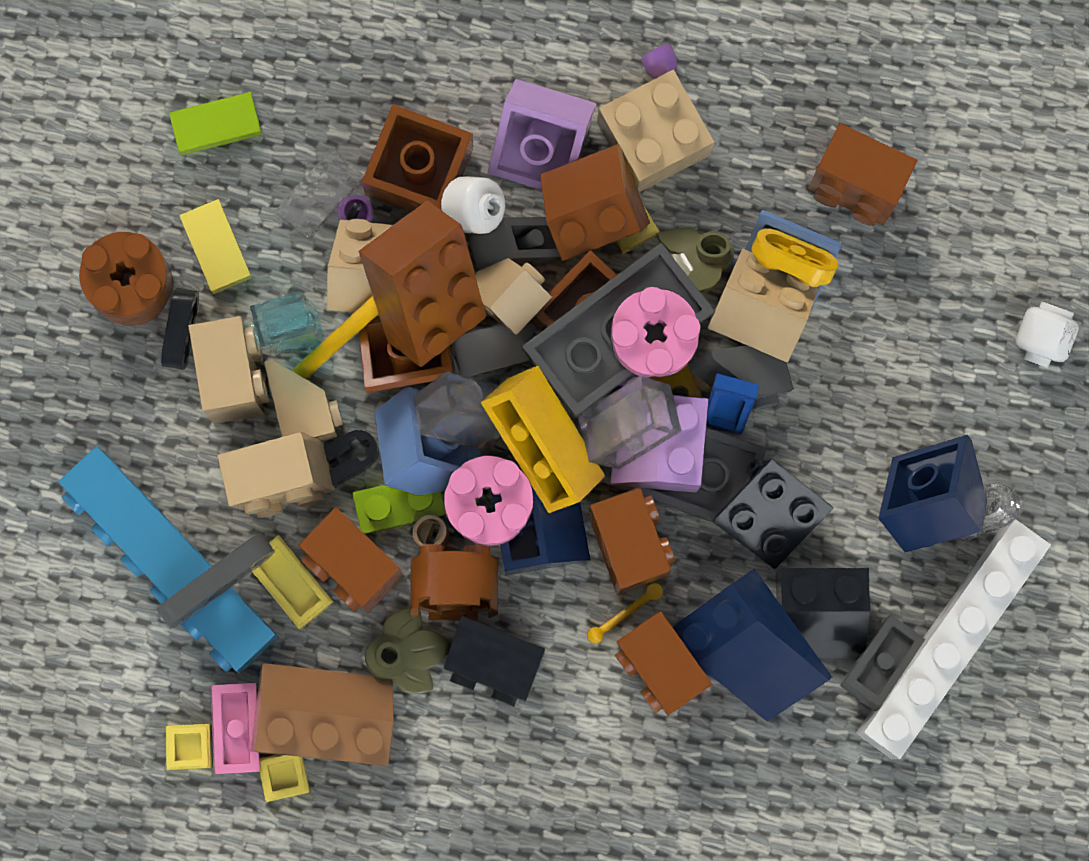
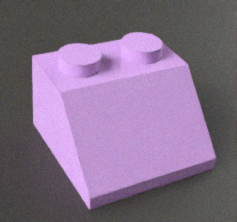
M515 79L504 102L488 174L542 190L540 174L581 158L596 103Z
M674 395L619 398L610 485L697 493L701 486L708 399Z

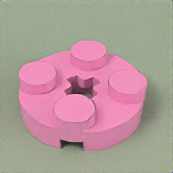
M649 287L641 292L632 294L619 306L612 321L611 340L615 356L626 369L641 377L652 378V376L661 377L677 373L688 364L698 346L700 323L696 318L694 310L686 300L669 290ZM648 323L653 326L660 323L665 327L663 334L667 337L666 341L662 343L659 340H655L652 344L648 343L645 340L648 332L643 327Z
M481 456L465 462L451 474L445 490L444 504L449 522L458 533L476 544L494 546L512 540L526 525L533 508V493L526 475L514 462L496 456ZM491 489L494 495L500 494L502 502L495 504V511L492 513H487L484 506L476 505V499L483 496V490Z

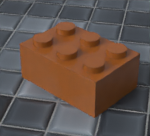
M425 201L358 251L388 343L419 367H422L432 358L441 354L445 348L486 318L462 225L429 201Z

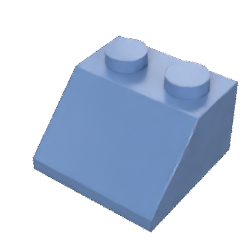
M406 386L375 410L385 486L416 495L443 492L446 490L451 474L455 470L459 469L465 462L481 457L472 407Z

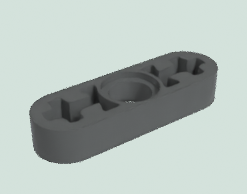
M262 533L252 537L166 600L157 609L158 613L170 629L177 627L266 562L275 553L274 549Z

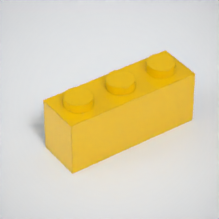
M539 366L507 378L480 402L548 513L580 502L605 477Z

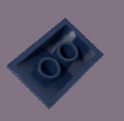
M755 569L729 585L672 627L698 665L767 722L833 678Z

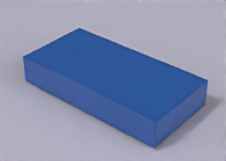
M717 373L708 397L706 426L738 435L742 434L755 403L759 385Z

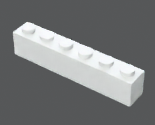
M1016 519L1005 523L923 637L926 640L881 708L870 712L856 734L890 759H901L1051 544Z

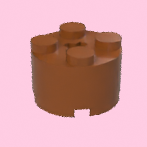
M132 232L111 233L98 239L91 246L87 247L82 254L79 271L82 291L87 300L106 319L124 326L141 325L156 318L167 304L173 290L172 272L159 249L144 235ZM130 272L132 274L129 277L130 284L123 286L120 283L124 279L123 275Z
M428 544L420 546V555L413 557L410 564V614L418 617L419 610L428 611V620L460 621L462 616L477 621L478 612L487 610L488 618L496 616L498 614V560L490 556V547L469 545L464 547V551H446V547L443 545Z

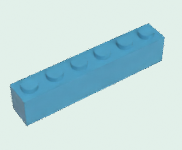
M98 446L58 481L67 491L61 496L62 499L78 515L84 511L90 515L96 522L91 527L92 531L108 547L115 542L125 553L120 558L122 563L137 578L144 573L154 583V586L149 591L161 604L212 567L199 551ZM233 587L229 588L181 624L195 640L203 636L214 647L209 655L225 672H228L233 667L236 672L242 673L279 638Z

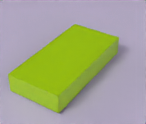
M251 92L169 112L178 151L181 156L262 135Z

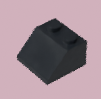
M780 568L776 572V599L819 659H858L866 648L870 616L869 568Z
M462 616L443 669L452 673L450 682L474 691L476 683L493 689L490 698L515 707L517 699L523 702L527 701L543 660L545 648Z

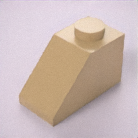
M507 258L475 272L485 313L515 335L552 298L541 286L545 278L527 262L521 267Z
M274 360L265 361L264 365L282 437L303 432L323 442L338 438L336 427L343 425L337 400L329 402L328 396L322 388Z

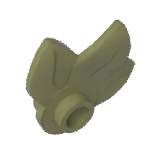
M677 228L658 234L659 242L664 245L700 292L713 289L721 281L722 270L728 268L733 262V246L722 233L707 232L701 235L691 228Z
M410 607L393 613L386 619L382 636L375 638L366 649L365 663L374 676L381 679H392L401 691L415 695L433 690V680L428 669L444 660L451 648V644L444 636L428 629L421 630V611L419 610V616L415 617L410 614ZM383 649H389L394 653L395 660L393 664L383 662L381 659Z

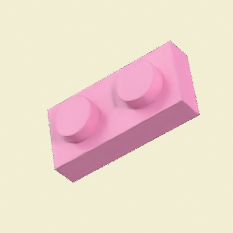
M256 683L211 685L214 774L260 772L259 752L251 751L257 703Z

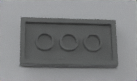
M662 243L658 244L522 346L523 352L534 366H539L553 391L574 418L578 417L634 374L619 362L615 356L611 340V325L614 315L619 306L629 296L649 287H658L661 290L674 292L686 300L694 310L700 324L714 314L715 310ZM648 323L643 327L648 332L645 338L648 343L652 344L655 340H659L662 343L666 341L667 337L663 334L665 327L660 323L654 326Z

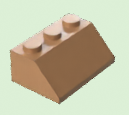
M261 664L251 743L252 752L388 766L393 730L392 679L276 664Z

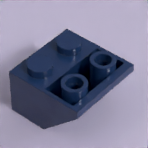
M531 486L533 508L526 525L512 540L500 544L505 576L591 561L580 502L548 513ZM490 489L493 509L495 511V504L502 502L500 494L494 495Z

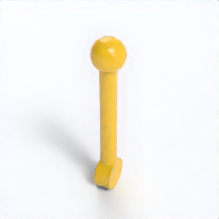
M657 583L650 584L646 589V593L599 628H590L587 632L588 641L593 644L600 643L605 633L650 600H659L663 595L662 587Z

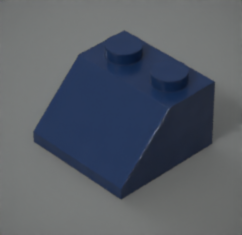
M968 434L892 457L878 519L905 553L924 547H931L935 544L960 537H967L982 531L987 497L973 443Z

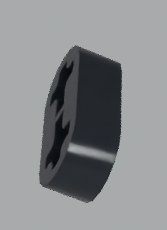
M175 288L162 346V367L185 370L187 367L191 348L188 325L195 324L199 306L198 291Z
M354 430L324 447L329 465L336 460L340 464L329 471L334 488H337L375 464L379 455V448L376 440L370 433L363 430ZM358 440L361 444L367 442L370 444V447L365 450L368 456L365 460L360 461L357 456H354L345 462L342 461L341 458L352 451V446L350 445L352 441Z

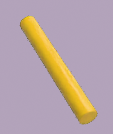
M373 296L294 367V373L308 379L379 314Z

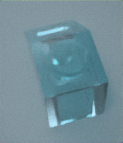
M300 291L250 306L253 319L247 321L248 329L253 328L256 344H260V347L270 355L314 350L325 340L317 307Z

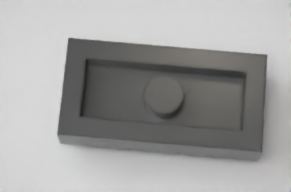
M890 614L885 618L840 686L873 711H877L881 708L926 639Z

